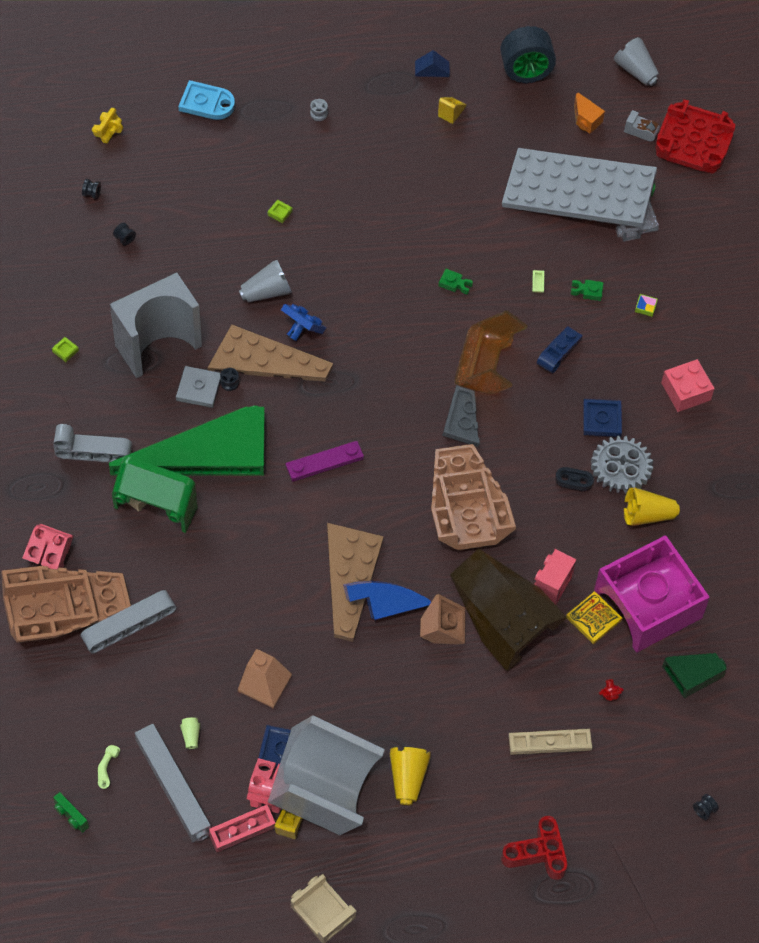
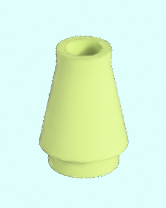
M198 718L182 719L180 727L186 749L198 748L200 730Z

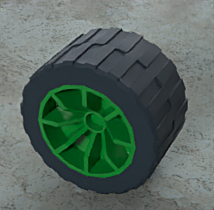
M536 26L518 28L510 32L501 43L500 50L506 74L516 82L533 83L548 76L556 65V56L548 32Z

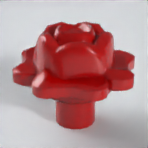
M613 679L606 680V687L601 689L599 695H603L609 701L618 699L624 689L614 685Z

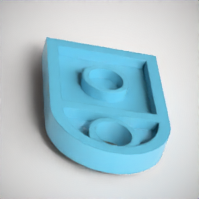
M189 80L178 107L181 112L219 120L232 114L235 108V100L232 93L224 88ZM222 104H229L230 106H229V107H222L221 105H222Z

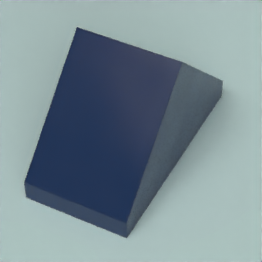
M432 50L415 61V76L449 77V61Z

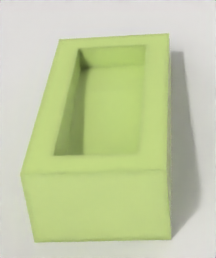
M533 270L532 292L544 293V271Z

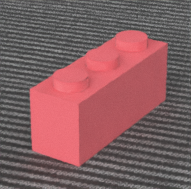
M267 804L210 828L209 835L218 853L274 829L275 821Z

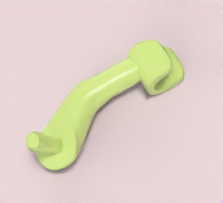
M108 746L103 759L98 765V785L100 788L105 789L110 785L107 766L111 757H118L120 748L117 746Z

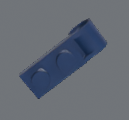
M567 326L540 354L537 364L553 374L566 355L581 341L583 335Z

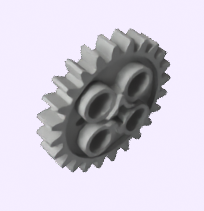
M617 436L616 441L610 437L609 443L603 440L602 446L597 445V449L594 450L591 459V470H594L593 476H598L597 482L603 481V488L609 485V491L616 488L617 493H619L620 489H623L626 494L629 488H635L636 486L641 489L642 484H647L653 470V460L650 459L651 453H646L647 447L640 448L641 442L635 444V439L633 438L631 441H628L627 436L624 437V440Z

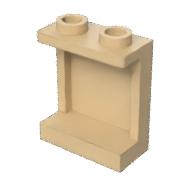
M322 874L319 877H313L305 889H299L292 895L291 908L322 943H326L356 918V910L352 905L348 907L327 883L326 877Z

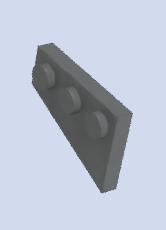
M456 385L442 436L478 447L480 441L477 432L475 392Z

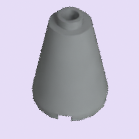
M637 37L628 42L623 51L620 49L614 56V61L646 86L649 84L652 86L659 80V73L643 40Z
M278 260L272 261L241 285L242 289L239 290L242 299H247L248 302L287 295L292 292Z

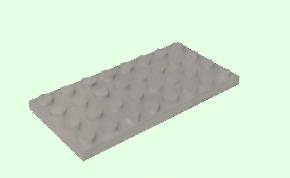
M518 148L502 200V207L643 227L657 167Z

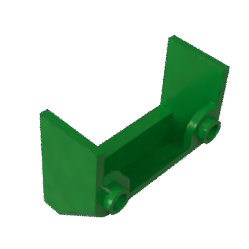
M132 457L123 458L112 492L114 508L118 510L120 504L129 503L131 498L166 510L169 520L175 523L180 522L182 532L186 533L197 510L195 482L187 476Z

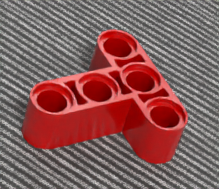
M544 816L540 819L537 828L538 838L512 842L504 846L501 861L508 868L544 862L547 874L551 879L559 880L565 875L567 859L558 824L551 816ZM542 826H550L552 830L545 831ZM554 845L557 850L551 851L547 846ZM527 849H534L537 853L531 855L527 852ZM512 852L516 855V858H509L506 854ZM552 865H560L562 870H555Z

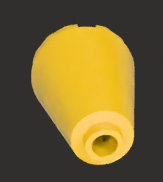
M636 487L629 488L625 496L624 502H628L627 508H624V519L627 525L636 526L672 520L680 512V507L676 500Z
M398 747L390 749L395 796L401 805L411 806L412 802L417 801L430 761L431 752L426 753L424 749L404 747L402 751H398Z

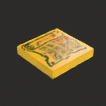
M595 591L566 615L567 619L593 644L622 621V617Z

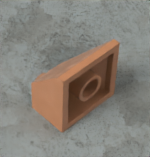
M440 594L436 595L421 618L420 637L438 644H464L465 607Z
M256 649L246 666L238 692L274 709L290 681L292 673L276 658Z

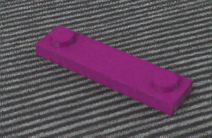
M354 441L287 462L285 465L291 481L294 482L363 460L364 455L358 441Z

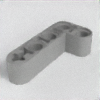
M59 424L56 426L53 445L55 455L62 459L112 462L129 455L132 442L126 438L75 435L70 425Z

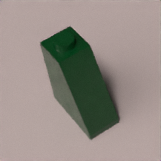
M716 653L670 656L664 659L662 668L684 699L723 678L727 670L725 661L719 658Z

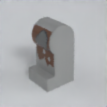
M632 110L626 121L624 132L647 141H653L660 130L659 124L638 116L639 113Z

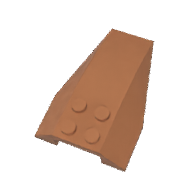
M470 444L436 449L431 512L438 540L457 550L496 545L516 529L508 497L501 491L498 482L493 479L491 471L484 465V460L475 446Z
M47 566L3 570L1 572L3 601L9 629L17 643L59 637L102 621L131 606L123 573L101 571L90 573L80 569L78 571H69L67 568L48 569Z

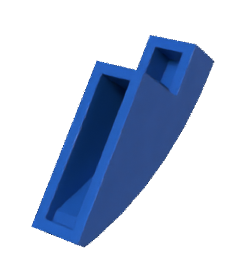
M358 581L343 584L348 601L351 602L362 598L367 599L370 615L374 620L428 606L431 603V600L397 584L380 581Z

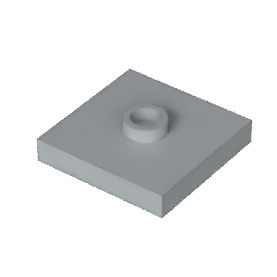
M185 366L177 391L176 401L213 408L220 384V373Z

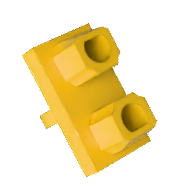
M111 108L108 113L102 112L100 115L101 124L94 125L92 128L94 136L100 137L103 143H108L115 132L121 133L123 130L122 120L116 114L117 110L115 108Z

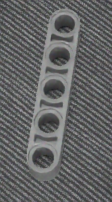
M162 590L85 629L80 636L90 653H96L167 617L176 610V606L167 591Z

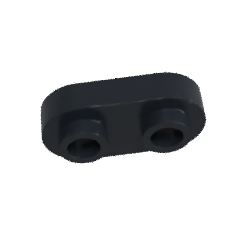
M561 467L556 472L555 481L561 487L588 491L593 486L594 477L588 471Z

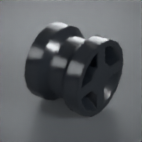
M86 178L82 186V196L86 197L89 195L93 199H97L101 191V182H92Z
M121 223L114 229L113 236L116 239H120V243L126 246L135 239L136 232L133 229H129L126 223Z
M225 368L221 371V387L226 391H233L238 388L239 373L236 369Z
M704 794L701 797V801L693 804V809L700 818L708 820L711 813H716L719 810V806L710 795Z

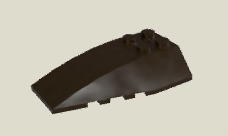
M479 548L450 574L482 643L507 672L522 659L519 653L545 629L549 628L553 631L567 619L542 589Z

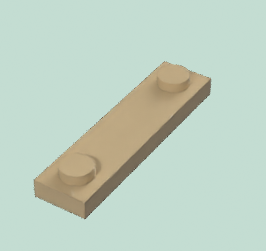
M590 729L509 733L508 735L510 755L592 750Z

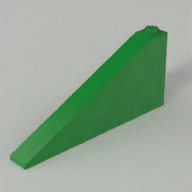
M255 405L243 407L124 457H132L184 476H264V407ZM124 457L109 462L110 475L118 474Z

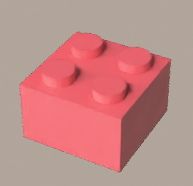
M698 359L665 370L661 381L677 412L711 401L715 389Z
M555 549L552 555L548 554L543 570L539 569L535 576L536 582L534 585L542 589L555 605L573 577L576 559Z

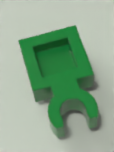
M445 269L438 286L452 292L460 289L463 294L468 295L469 288L465 286L472 287L473 281L470 279L463 280L462 274Z
M578 280L572 281V287H577V289L571 288V295L583 294V299L601 301L603 282L585 280V284H582Z

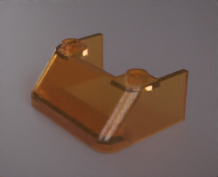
M508 310L473 324L466 335L454 380L455 384L490 395L512 387L513 383L495 370L500 351L509 347L513 343L514 334L527 329L528 325Z

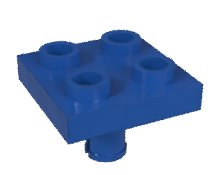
M295 304L283 305L281 311L295 320V323L287 333L288 336H291L290 338L297 341L304 328L323 334L326 327L321 324L323 322L321 319L307 314L309 311L300 305L299 307Z

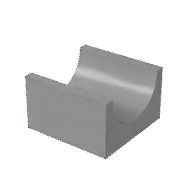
M178 273L110 304L115 346L136 378L143 375L141 354L155 340L174 337L185 340L195 350L202 347L199 304Z
M312 715L292 727L268 803L331 832L342 835L362 825L364 817L356 814L357 798L368 772L383 756L385 749Z

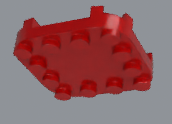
M683 99L680 103L670 104L657 136L656 155L667 161L713 174L724 162L734 134L735 123L728 116L729 113L723 111L722 114H717L689 105V100Z

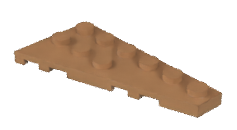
M231 325L210 362L208 371L215 372V370L234 368L237 372H243L245 375L268 377L279 375L290 379L291 377H301L303 380L326 382L333 368V363Z
M327 523L334 637L353 642L366 598L348 601L343 584L372 580L383 543V536Z

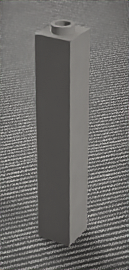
M154 724L135 732L137 744L192 842L206 839L209 836L211 826Z

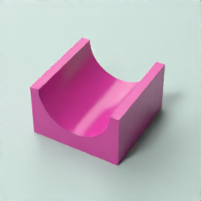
M666 535L600 568L594 591L599 596L602 594L608 595L620 608L630 628L633 641L632 647L636 653L702 619L710 598Z

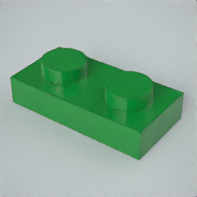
M60 792L53 797L55 810L61 816L64 814L68 818L67 821L73 829L76 830L78 828L83 833L89 828L87 819Z

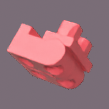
M44 524L36 525L22 558L42 566H47L50 569L64 568L65 556L68 554L74 535Z
M258 758L247 794L251 807L259 808L262 804L270 805L269 809L271 812H280L281 808L268 803L280 766L279 763L275 771V762ZM261 766H266V767H268L270 770H268V771H262V770H260V767H261Z

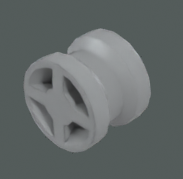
M323 99L313 100L310 105L311 118L315 121L325 120L328 115L327 102Z

